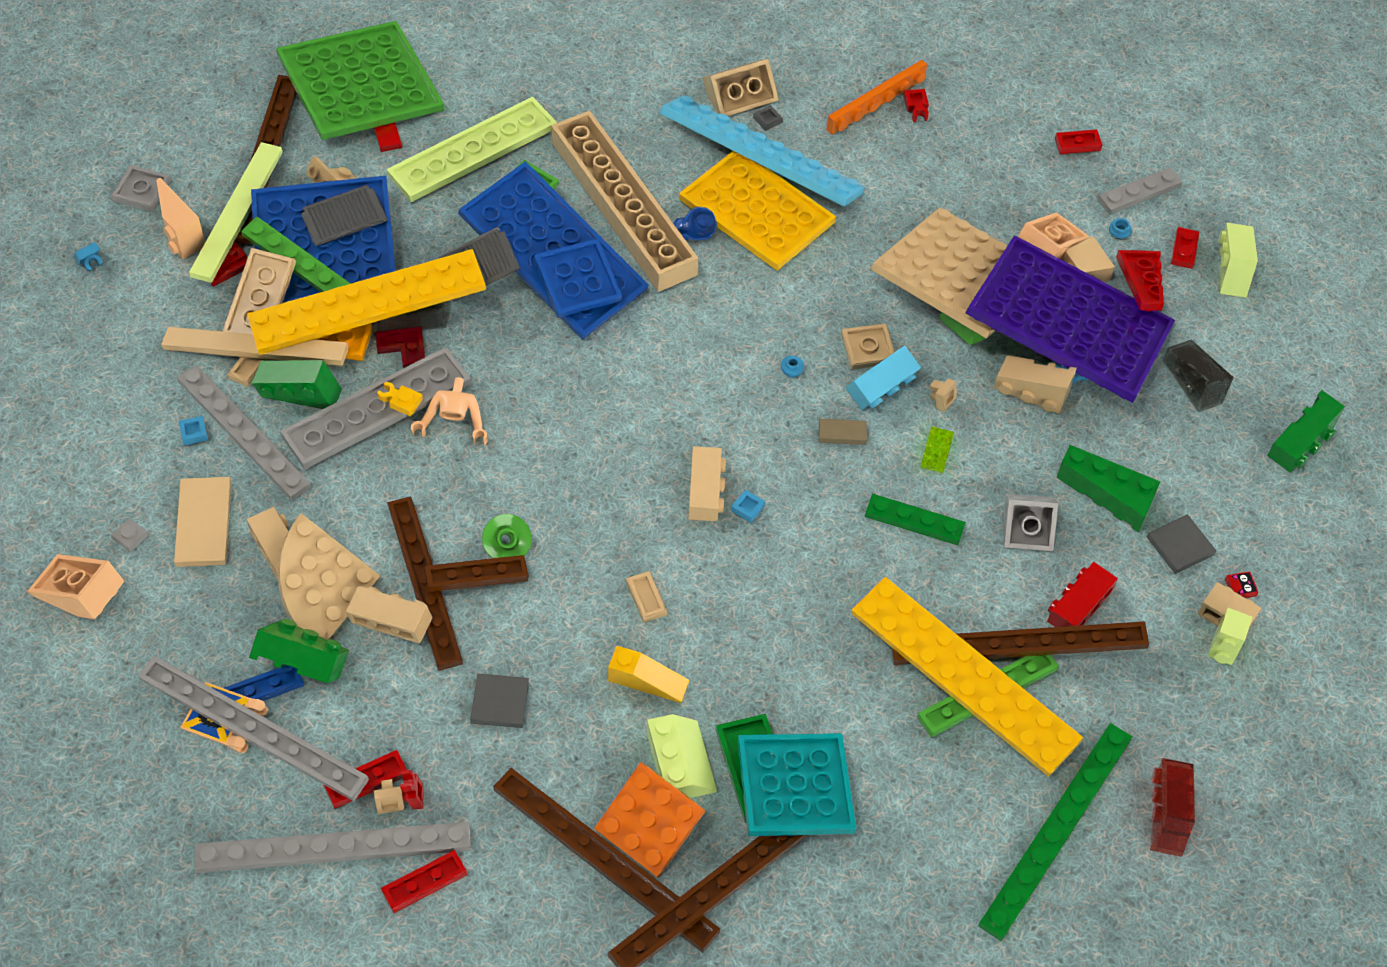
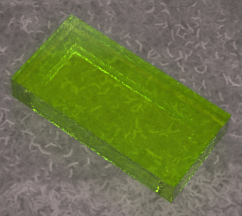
M931 426L920 465L921 468L944 473L954 435L953 431Z

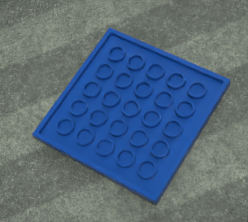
M386 176L251 189L253 219L259 217L352 284L396 271ZM368 185L369 189L373 188L388 221L315 247L301 216L304 212L302 208ZM292 273L283 303L320 292Z

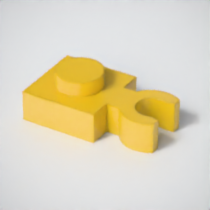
M390 382L384 383V389L389 392H377L380 401L389 402L390 408L410 417L423 401L421 393L403 385L397 390Z

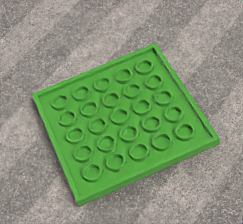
M397 21L276 48L277 56L321 140L444 110L442 99Z

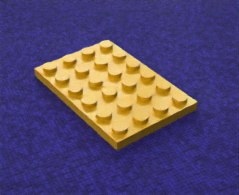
M732 151L679 193V200L691 209L706 207L711 210L715 216L717 228L776 271L836 222L834 214L769 168L735 151Z

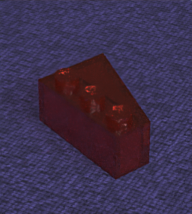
M1162 758L1159 768H1154L1152 774V783L1155 784L1152 793L1154 807L1150 851L1182 857L1195 823L1194 764Z

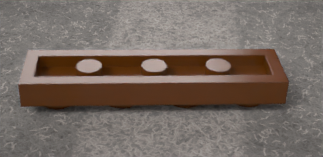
M524 555L426 565L424 570L428 592L528 581L529 577Z

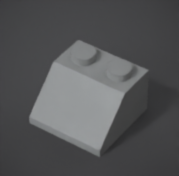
M1005 494L1003 513L1004 547L1053 551L1058 502L1054 497Z

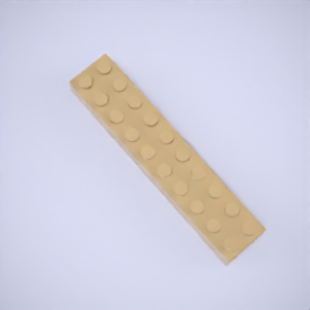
M589 110L551 125L553 146L656 290L660 292L697 276L699 258Z

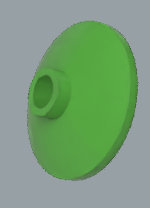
M513 514L495 516L486 524L482 533L483 547L491 558L525 556L532 542L531 531L527 523ZM503 535L509 536L510 542L508 544H504L501 541Z

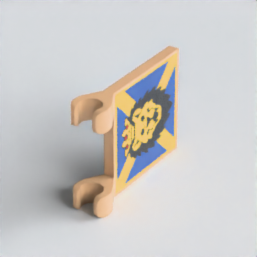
M208 682L204 683L262 717L268 711V707L259 699H252ZM190 709L180 727L185 731L228 746L240 753H245L249 747L245 739L234 736V733Z

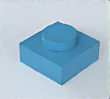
M203 416L178 421L184 446L208 440Z
M745 490L734 502L731 511L752 523L764 509L765 501Z

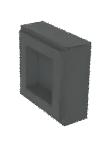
M771 105L753 113V118L765 131L783 123V118Z

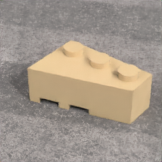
M1007 355L997 375L994 389L999 390L1002 394L1020 398L1025 403L1038 405L1048 412L1060 414L1069 394L1077 368H1057L1055 363L1050 362L1045 366L1035 364V360Z

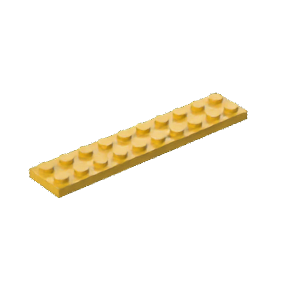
M471 249L250 312L247 315L259 355L484 291L486 290V285L474 251Z
M884 577L852 609L851 614L1048 777L1082 742L1083 737L887 577Z

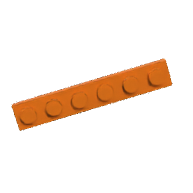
M923 60L918 61L830 114L826 130L831 135L838 131H843L847 125L854 121H859L869 112L876 111L885 102H891L895 96L904 93V90H909L913 85L922 83L926 78L927 63Z

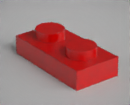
M1097 129L1056 133L1054 138L1059 154L1101 151L1103 146Z
M1182 227L1177 228L1171 258L1172 265L1193 269L1200 231Z

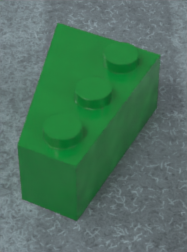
M1321 390L1317 394L1311 408L1305 407L1302 411L1304 415L1295 423L1292 422L1276 439L1267 456L1289 473L1296 467L1300 469L1307 462V456L1310 453L1315 455L1319 451L1323 440L1328 442L1336 432L1334 427L1345 406Z
M282 619L257 630L249 658L257 660L260 656L274 661L273 666L281 668L282 664L297 668V674L330 683L341 676L349 650L342 647L338 641L326 640L320 637L314 630L302 629L296 626L294 621Z

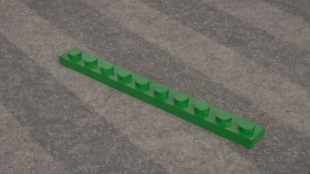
M1112 723L1108 725L988 908L978 927L996 939L1003 940L1130 743L1132 735Z

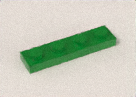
M873 493L865 512L866 518L957 546L966 523L965 521Z

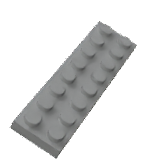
M447 347L281 430L280 434L305 470L408 417V415L390 408L389 402H383L378 399V391L383 393L389 392L384 389L385 382L392 383L397 390L403 385L421 393L423 401L414 413L429 406L437 391H452L455 378L460 377L464 379L463 388L471 384V378Z

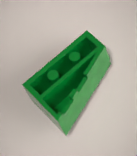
M324 360L261 361L252 381L253 386L261 397L324 409L336 403L342 391V388Z

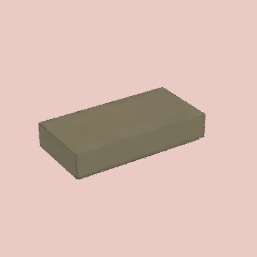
M819 419V443L866 445L867 421Z

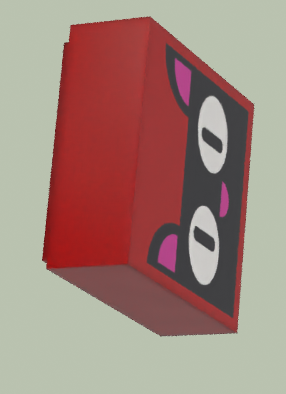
M1250 571L1230 574L1225 578L1227 586L1244 598L1256 597L1259 593Z

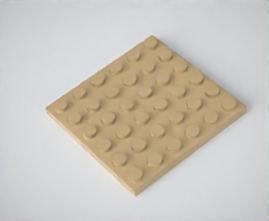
M939 207L873 263L871 270L987 339L995 330L965 313L1007 245L989 236L986 232L980 231L967 221L961 220L948 210Z

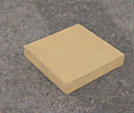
M886 323L841 329V336L851 370L874 367L895 352Z

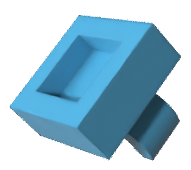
M96 242L74 254L73 258L78 265L84 263V268L87 271L92 269L89 265L90 260L96 261L99 266L102 265V259L98 256L100 248Z

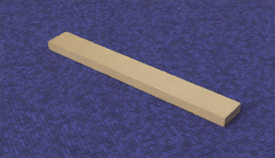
M168 327L161 343L163 350L283 361L324 360L327 365L343 366L349 349L347 342L311 340L259 355L253 334Z

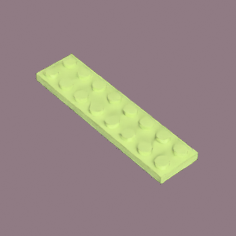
M531 97L388 168L387 175L408 200L413 202L551 132V125L557 122L534 97Z

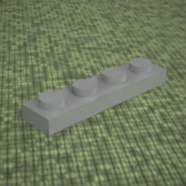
M1170 167L1100 194L1097 200L1110 215L1180 188L1183 182Z

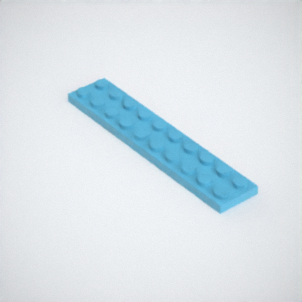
M681 96L661 107L660 114L844 207L860 197L864 192L865 187L860 185L857 180L846 178L840 175L837 170L828 169L822 166L819 161L810 160L804 157L801 152L790 150L784 147L783 143L772 141L766 138L765 134L754 132L748 129L747 125L736 123L730 120L727 115L718 114L712 111L711 107L694 102L693 98L689 96Z

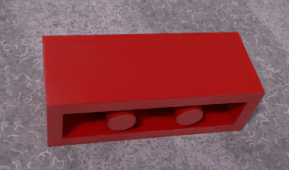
M1094 561L1088 568L1083 567L1076 576L1077 581L1074 584L1069 583L1062 592L1063 597L1060 600L1055 599L1049 606L1047 611L1050 614L1047 622L1054 627L1084 625L1112 593L1118 578Z

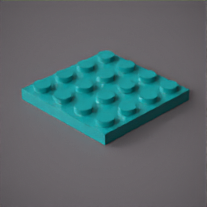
M842 733L738 735L737 745L748 836L855 834L857 828Z

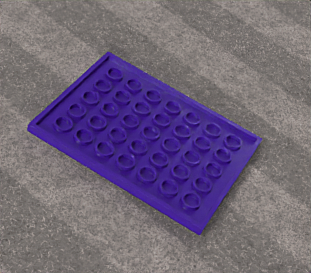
M1015 235L965 313L1014 339L1016 342L1048 357L1059 365L1068 369L1069 367L1077 368L1076 373L1089 379L1100 387L1132 403L1137 397L1175 322L1173 318L1159 311L1140 310L1135 298Z

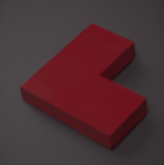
M422 327L375 332L377 353L401 352L403 369L425 358Z

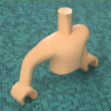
M460 377L455 378L452 391L439 390L436 392L422 420L416 421L411 425L413 436L416 430L421 429L422 437H425L426 428L435 416L439 406L440 417L456 421L463 420L466 410L470 409L474 426L473 442L476 443L478 437H483L484 445L487 444V433L482 427L477 400L473 394L462 392L464 379Z

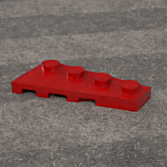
M1118 250L1116 258L1139 309L1144 311H1162L1164 295L1163 286H1161V251Z

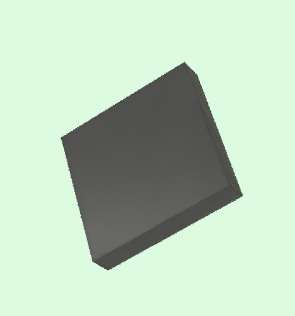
M1188 514L1149 532L1147 535V539L1174 574L1202 562L1216 553V549Z
M477 673L470 723L523 728L529 678Z

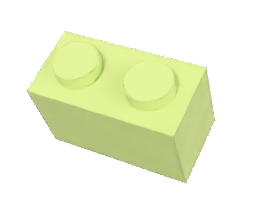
M1227 608L1215 632L1208 656L1214 658L1219 663L1232 665L1245 642L1252 616Z

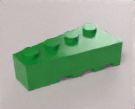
M1069 445L1056 477L1080 494H1085L1093 499V502L1098 506H1103L1114 513L1113 516L1120 521L1124 520L1132 525V529L1138 533L1161 482L1072 445Z

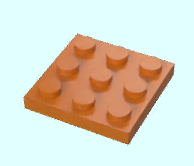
M640 762L594 829L653 875L660 877L706 810L646 764Z

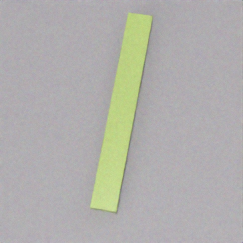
M261 142L190 269L189 274L191 278L212 283L252 210L251 189L264 188L283 153L282 147Z

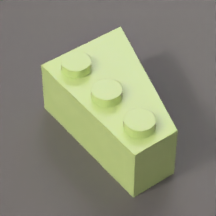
M1226 223L1225 230H1221L1219 235V244H1221L1220 294L1247 298L1258 262L1253 226Z

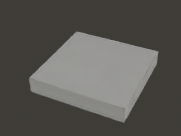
M130 165L112 193L111 200L153 212L160 201L156 180L161 178L169 186L172 181L171 176Z

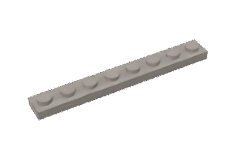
M197 365L177 377L179 384L291 501L312 488L311 483Z

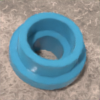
M1124 218L1115 219L1109 226L1110 234L1119 239L1129 237L1132 231L1130 222Z
M787 356L781 362V370L789 377H796L803 372L804 362L797 356Z

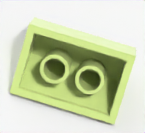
M674 714L648 719L647 736L657 773L690 798L717 792L698 721Z

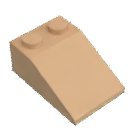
M159 178L156 181L165 225L163 231L169 239L167 245L174 255L178 254L184 260L201 250L205 244L200 220L180 197Z
M1057 212L1025 223L1018 236L1063 260L1067 249L1090 238L1089 235Z
M57 554L27 592L77 617L95 619L102 613L103 608L110 599L116 595L124 580L109 561Z

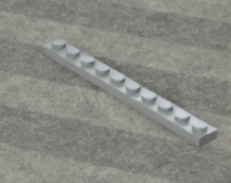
M156 656L152 657L138 676L142 682L353 802L369 780L368 776Z
M470 822L195 844L194 870L196 873L448 853L453 850L456 852L471 851Z

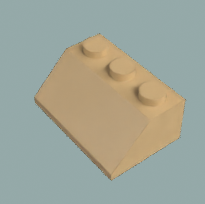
M769 59L757 60L702 77L707 96L718 114L730 116L779 101Z

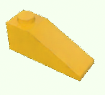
M616 646L608 666L609 682L678 703H682L689 684L687 678L648 656L620 646Z

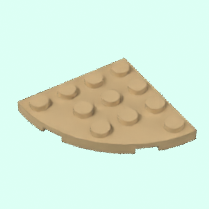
M302 513L290 528L279 558L278 583L286 613L296 623V626L302 629L314 630L320 637L326 640L330 639L348 617L346 610L358 586L364 588L372 587L380 577L377 572Z

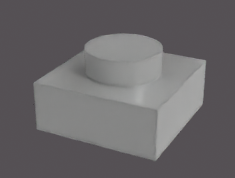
M128 519L111 536L114 541L131 553L148 537V533L134 521Z

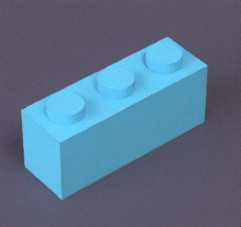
M904 345L850 383L846 389L860 409L863 410L867 406L873 409L883 401L881 397L884 394L890 397L900 389L898 385L901 382L907 385L917 377L914 373L921 369V367Z

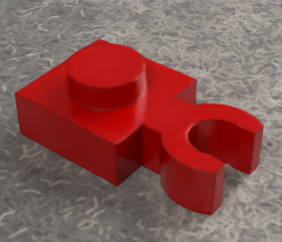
M925 89L904 90L903 98L907 112L913 111V122H917L918 115L923 116L924 121H927L929 102Z
M412 770L400 771V775L403 778V784H400L404 801H407L413 810L423 809L424 784Z

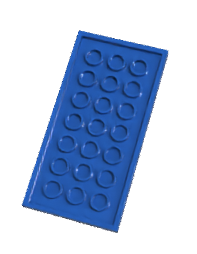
M526 161L469 201L458 211V214L479 236L496 227H499L500 232L505 231L521 268L515 272L553 311L554 309L534 263V254L599 239L623 297L621 301L560 317L582 340L648 289L649 284Z

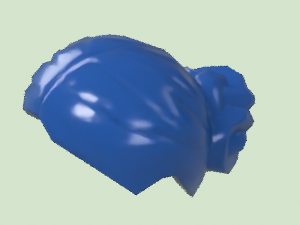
M706 207L693 208L685 217L677 218L673 222L685 240L699 241L709 239L715 233L717 227L713 212Z

